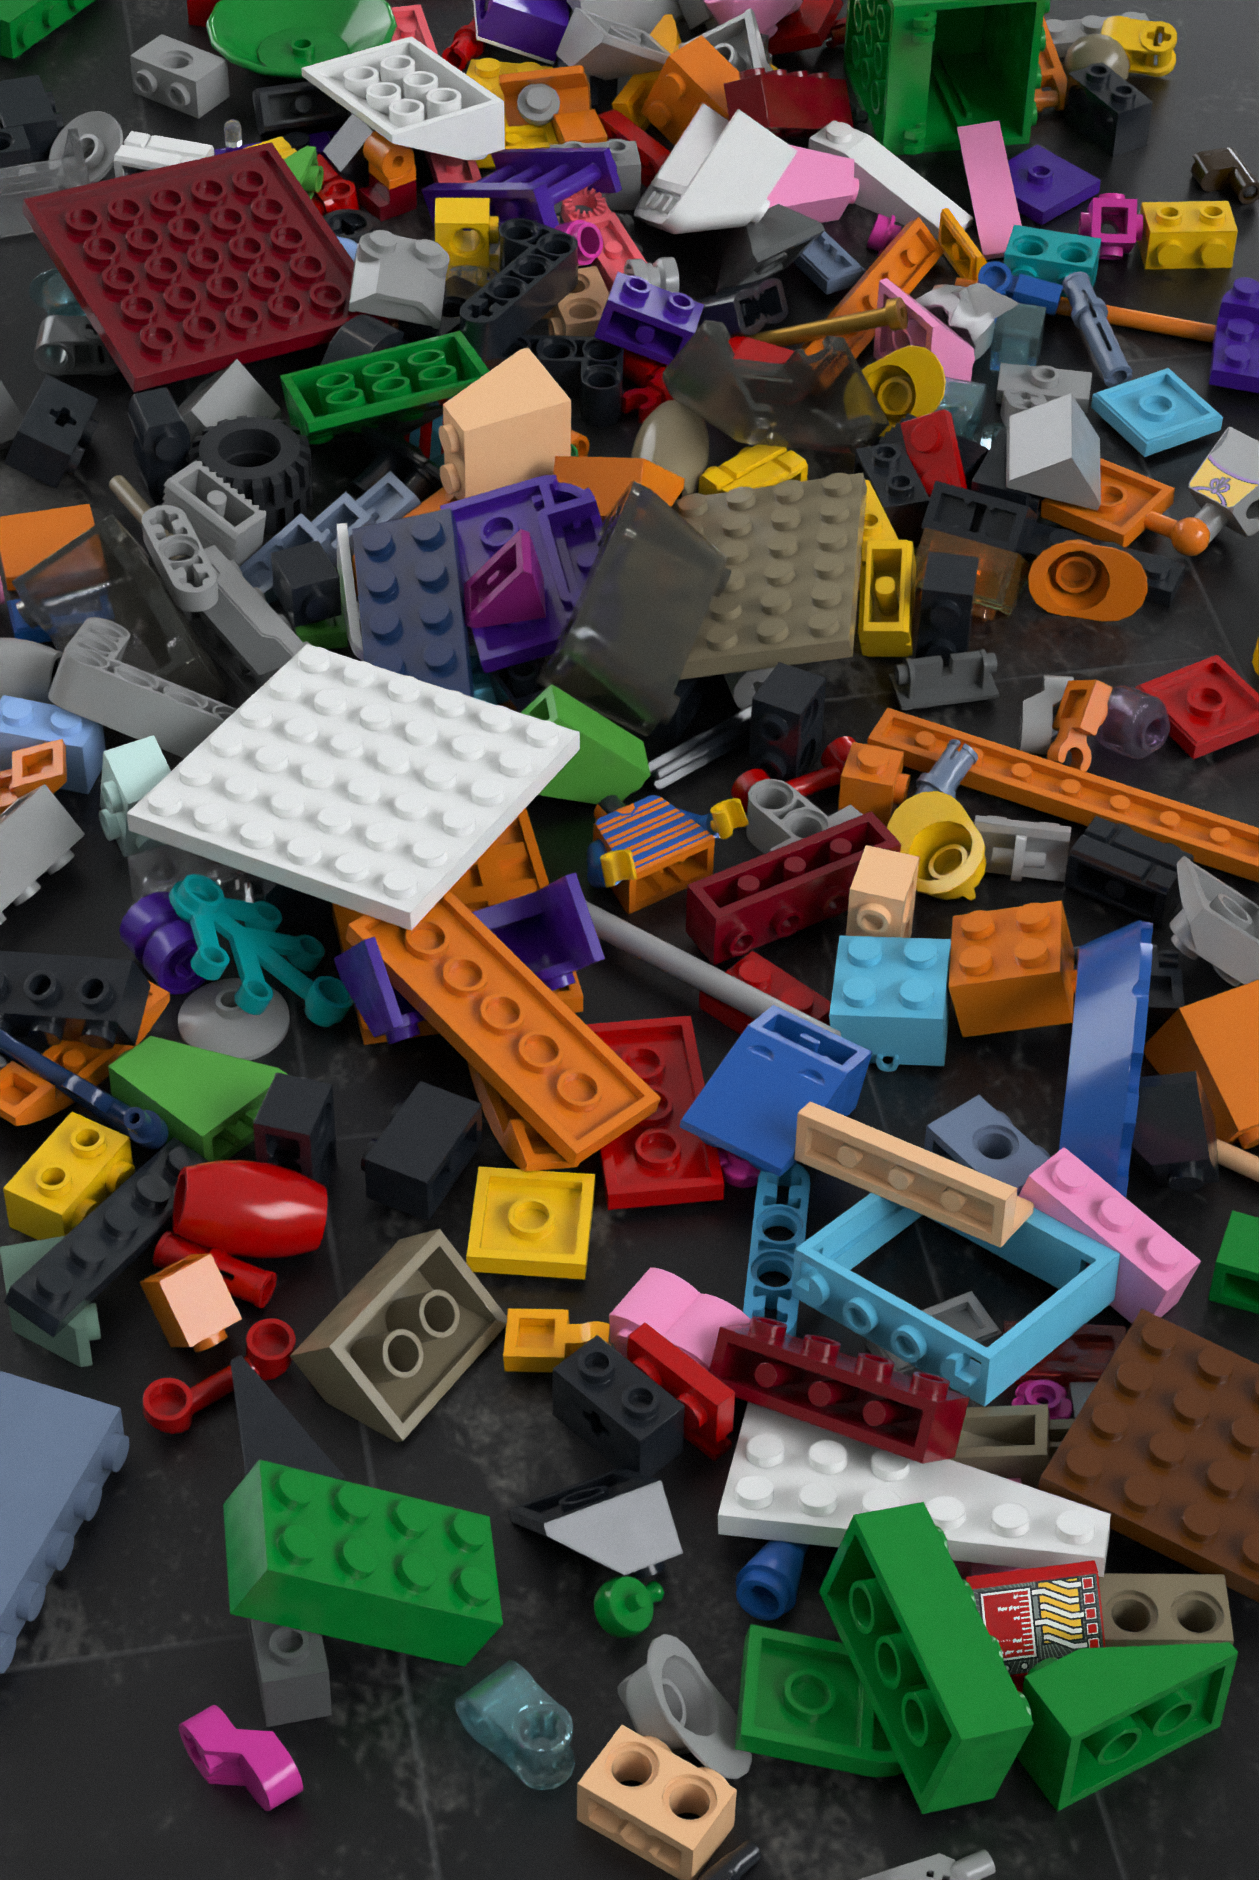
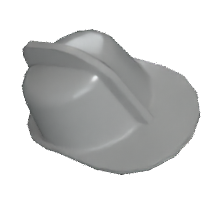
M667 1634L653 1639L648 1650L647 1664L624 1678L617 1687L618 1695L629 1713L635 1730L642 1736H653L660 1739L669 1747L673 1754L692 1753L706 1768L715 1770L724 1778L738 1779L748 1773L752 1762L751 1752L735 1749L738 1716L708 1679L699 1662L683 1642L677 1637Z

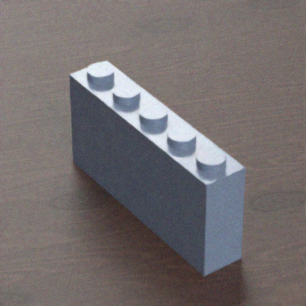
M0 1371V1674L7 1670L13 1659L16 1649V1638L26 1620L31 1622L38 1616L45 1599V1587L55 1569L61 1571L67 1565L74 1546V1536L83 1520L90 1521L97 1512L102 1497V1487L111 1471L118 1472L121 1469L129 1450V1437L124 1435L120 1407Z

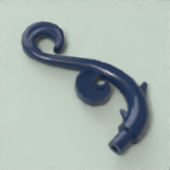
M0 1029V1053L55 1085V1088L120 1133L130 1137L133 1142L142 1148L156 1150L166 1143L168 1126L154 1111L142 1110L139 1107L127 1105Z

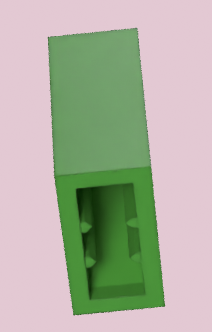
M553 684L547 687L521 712L522 714L551 721L556 725L580 732V750L538 795L598 804L603 798L616 795L623 801L631 793L638 791L646 779L651 776L642 740Z
M154 1036L148 1037L133 1049L123 1052L108 1066L113 1097L131 1107L154 1111L168 1126V1138L165 1145L175 1137L210 1162L228 1160L254 1140L253 1122L276 1072L286 1074L280 1068Z

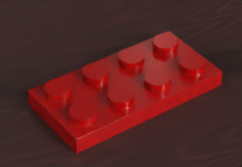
M691 1016L586 1024L661 1098L655 1113L598 1150L608 1210L724 1200V1180L717 1147L705 1144L698 1136L679 1127L681 1119L705 1087Z

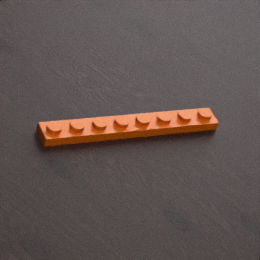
M891 708L886 709L867 738V745L903 751V766L924 773L930 772L947 748L950 740H959L961 745L958 747V751L966 743L978 756L977 762L969 769L960 785L1087 827L1095 816L1115 824H1125L1137 833L1162 843H1171L1178 846L1182 851L1192 854L1194 862L1259 883V828Z

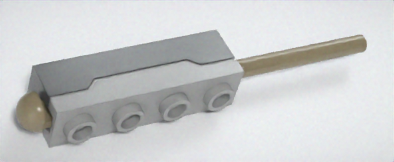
M116 475L109 482L110 490L142 525L143 514L152 507L124 476ZM164 529L166 537L173 535V533H169L167 529ZM215 545L205 548L204 551L217 574L219 595L217 603L205 611L188 612L182 610L175 605L164 583L165 603L246 696L250 698L306 644L310 645V643L307 641L302 642L292 631L287 618L283 614L278 615L267 603L263 592L258 587L253 588L243 577L237 563L234 560L229 561ZM177 555L170 557V559L173 561H182L191 558V556L187 555ZM194 579L187 581V583H190L193 585V587H196L194 584Z

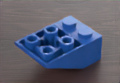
M772 1005L746 1027L685 1113L679 1127L698 1136L707 1145L723 1148L749 1161L754 1168L760 1171L771 1172L781 1177L797 1162L794 1158L798 1112L811 1101L847 1117L856 1109L872 1051Z

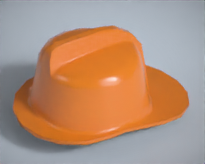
M1080 539L1067 540L1043 550L1033 561L1028 574L1029 592L1035 603L1045 611L1060 616L1096 621H1119L1132 616L1143 605L1148 592L1147 575L1140 562L1133 556L1113 547L1093 545L1091 542Z

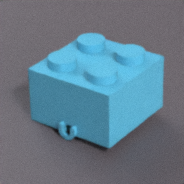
M839 935L829 1013L830 1027L840 1031L841 1037L872 1051L869 1063H876L877 1067L882 1071L892 1072L898 1068L899 1064L944 1066L951 1001L948 987L951 939ZM885 1056L892 1057L893 1062L886 1064L883 1062V1058Z

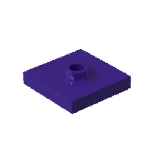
M1035 145L1008 160L1019 213L1040 225L1086 201L1100 191V179L1039 145Z

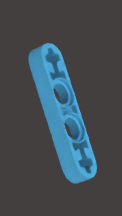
M795 1163L781 1177L764 1171H760L758 1176L743 1313L750 1319L753 1316L764 1317L765 1308L777 1309L776 1320L786 1324V1334L796 1337L799 1300L791 1296L794 1250L805 1242L810 1194V1176L806 1169L798 1163ZM778 1186L790 1187L788 1205L776 1204ZM773 1226H782L791 1230L794 1236L786 1241H774L766 1237L763 1232ZM768 1271H777L785 1274L790 1281L781 1287H770L763 1284L758 1277Z

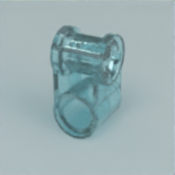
M945 377L944 397L934 412L942 409L951 412L955 433L963 438L972 439L976 426L980 424L982 419L987 384Z
M511 1660L505 1662L456 1699V1711L467 1732L480 1745L492 1751L524 1784L539 1790L555 1789L571 1777L574 1769L573 1750L569 1746L573 1735L572 1717L566 1708L559 1705L536 1684L532 1676L520 1664Z

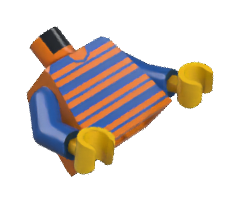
M616 795L603 798L594 809L596 822L593 824V843L589 845L586 852L588 882L595 888L610 887L624 910L631 914L686 889L688 884L713 875L715 839H727L733 834L734 828L745 827L749 824L740 799L732 798L719 802L710 809L711 813L701 816L676 808L662 797L650 795L628 806Z

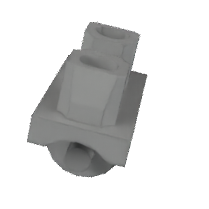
M991 815L975 816L974 825L982 835L985 844V872L1011 875L1010 881L1021 882L1022 877L1064 882L1071 827L1048 822L1036 823L1011 820L1006 817Z

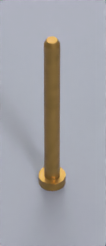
M896 297L887 299L885 307L760 332L746 337L785 347L888 325L892 331H899L907 328L908 313L903 299Z

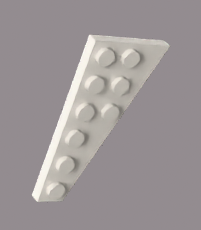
M748 1402L718 1512V1534L839 1548L853 1515L924 1502L935 1526L943 1530L947 1538L949 1554L954 1561L1030 1569L1095 1560L1098 1576L1104 1577L1111 1514L950 1459L921 1464Z

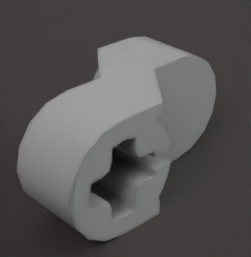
M1043 675L1041 692L1023 701L1018 735V748L1020 751L1029 754L1047 755L1051 745V738L1058 734V731L1052 729V725L1068 681L1074 680L1072 676Z

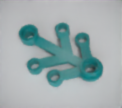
M190 874L184 880L174 884L169 893V900L176 914L183 921L191 924L198 948L191 959V967L197 975L207 980H218L230 962L227 952L219 946L217 931L229 940L242 983L234 999L243 1011L252 1015H260L265 1011L273 998V990L265 982L261 970L262 966L305 1000V1014L313 1023L322 1027H330L344 1019L354 1002L342 981L331 976H320L313 982L298 970L313 971L316 969L325 955V948L320 941L305 934L296 937L275 933L282 921V914L274 905L265 901L251 903L225 898L220 886L206 876ZM235 920L244 921L246 927H243ZM279 954H281V955H287L289 961H290L292 964H290L288 961H286V960H285L283 957H281Z

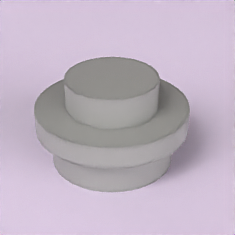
M543 83L530 84L519 93L517 108L519 114L526 122L531 125L542 126L553 120V114H558L560 99L557 92L549 85Z

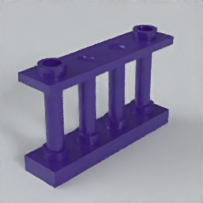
M609 147L504 149L491 153L496 167L495 172L474 183H433L422 189V193L434 229L435 198H490V216H499V227L507 220L525 218L555 228L559 225L554 205L586 187L590 191L592 188L596 189L595 193H618L622 190L617 174V166ZM466 228V229H461V230L471 231L472 229H467V228Z

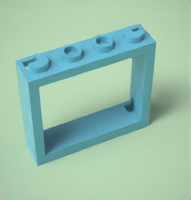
M870 1193L794 1250L791 1296L923 1372L949 1380V1387L970 1397V1399L984 1407L1114 1301L1120 1262V1253L1036 1208L1033 1209V1214L1001 1248L936 1221L1060 1289L989 1347H985L850 1271L923 1216L922 1214ZM970 1356L980 1361L981 1364L971 1359Z

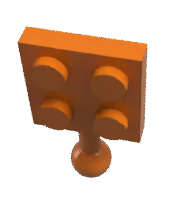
M1100 458L1101 505L1098 510L1050 498L1042 500L1041 517L1090 538L1114 542L1123 547L1131 544L1146 529L1171 539L1173 547L1185 556H1195L1202 553L1210 541L1209 529L1202 520L1187 517L1177 521L1163 515L1174 502L1175 488Z

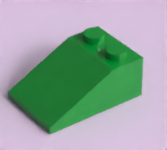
M1230 1642L1080 1648L1060 1659L1056 1657L1044 1659L1036 1664L1024 1677L1022 1693L1030 1705L1034 1725L1016 1757L1058 1812L1220 1727L1238 1651Z

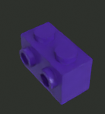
M617 272L594 337L681 370L695 335L704 304L693 301L686 294L670 292L654 286L642 277L628 276Z

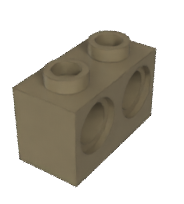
M1104 1573V1577H1099L1106 1647L1230 1642L1233 1645L1234 1643L1225 1575ZM1122 1629H1129V1630H1132V1631H1134V1632H1127V1631H1124V1630H1122ZM1187 1629L1195 1630V1631H1197V1632H1199V1633L1191 1632V1631H1188Z

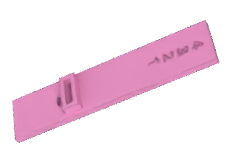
M998 120L957 127L982 255L986 260L1004 257L1013 226H1022L1000 122Z

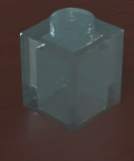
M1019 303V305L997 317L993 332L989 370L1000 371L1001 363L1037 367L1043 340L1046 307Z

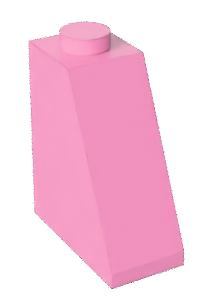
M790 145L798 152L767 197L770 201L769 208L780 204L821 223L839 220L848 204H854L859 191V179L854 178V159Z

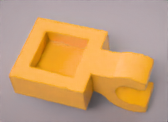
M508 1308L503 1352L505 1372H553L554 1367L596 1335L609 1344L610 1324L599 1321L570 1324L569 1310Z

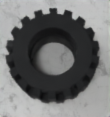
M237 416V419L219 421L217 426H208L202 431V436H197L193 440L192 448L189 451L190 464L194 461H202V466L209 467V472H216V477L223 478V483H230L231 488L238 489V494H245V499L252 500V505H259V510L266 511L264 528L266 534L277 532V528H284L300 513L305 515L307 513L306 508L311 507L313 486L309 441L306 436L301 435V431L294 425L286 426V421L278 418L271 420L268 419V416Z

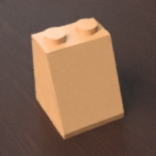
M529 348L517 351L443 404L444 425L439 427V438L444 450V465L440 467V478L448 494L453 493L458 500L532 478L553 475L555 456H571V399Z

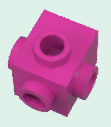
M1119 193L1100 194L1099 198L1093 197L1087 212H1080L1078 235L1102 239L1099 259H1122L1123 253L1129 254L1136 241L1142 240L1143 214H1137L1138 199H1125V195ZM1104 224L1112 225L1116 230V234L1101 233V226Z

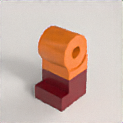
M377 131L372 132L366 139L363 147L364 157L369 161V186L359 189V204L382 222L417 209L416 165L414 152L411 147L393 144Z

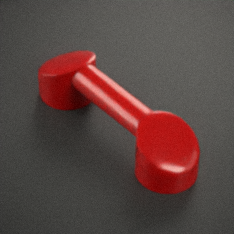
M850 736L837 738L825 748L821 756V764L824 768L788 780L786 783L804 797L838 784L840 785L841 774L853 742H856L855 739ZM762 769L746 771L736 779L732 786V798L740 799L746 813L748 792L751 786L758 781L771 779Z
M273 1318L260 1320L249 1329L246 1337V1356L243 1358L262 1380L266 1381L277 1378L291 1365L292 1358L290 1355L295 1351L296 1342L293 1329L284 1321ZM231 1364L191 1388L175 1378H161L152 1382L143 1394V1414L150 1425L162 1432L175 1434L188 1430L192 1424L193 1414L233 1392Z

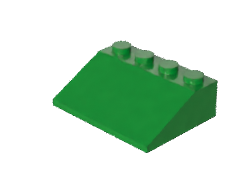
M457 331L280 375L290 425L297 427L301 431V435L306 436L309 444H322L332 440L334 435L348 431L362 433L360 429L363 426L378 428L380 423L396 419L403 422L413 421L421 418L424 412L439 408L443 409L444 403L490 370L463 333Z

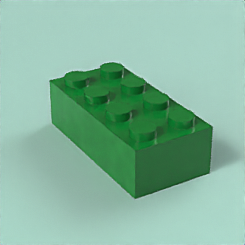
M258 1460L223 1504L231 1615L463 1667L467 1665L503 1625L490 1516L263 1460Z
M924 1502L855 1514L850 1521L819 1593L891 1748L897 1757L922 1814L993 1799L1034 1725L1028 1700L1023 1693L1017 1691L1004 1665L1000 1644L994 1636L989 1634L976 1608L973 1590L967 1581L962 1580L949 1554L947 1538L943 1530L935 1526Z

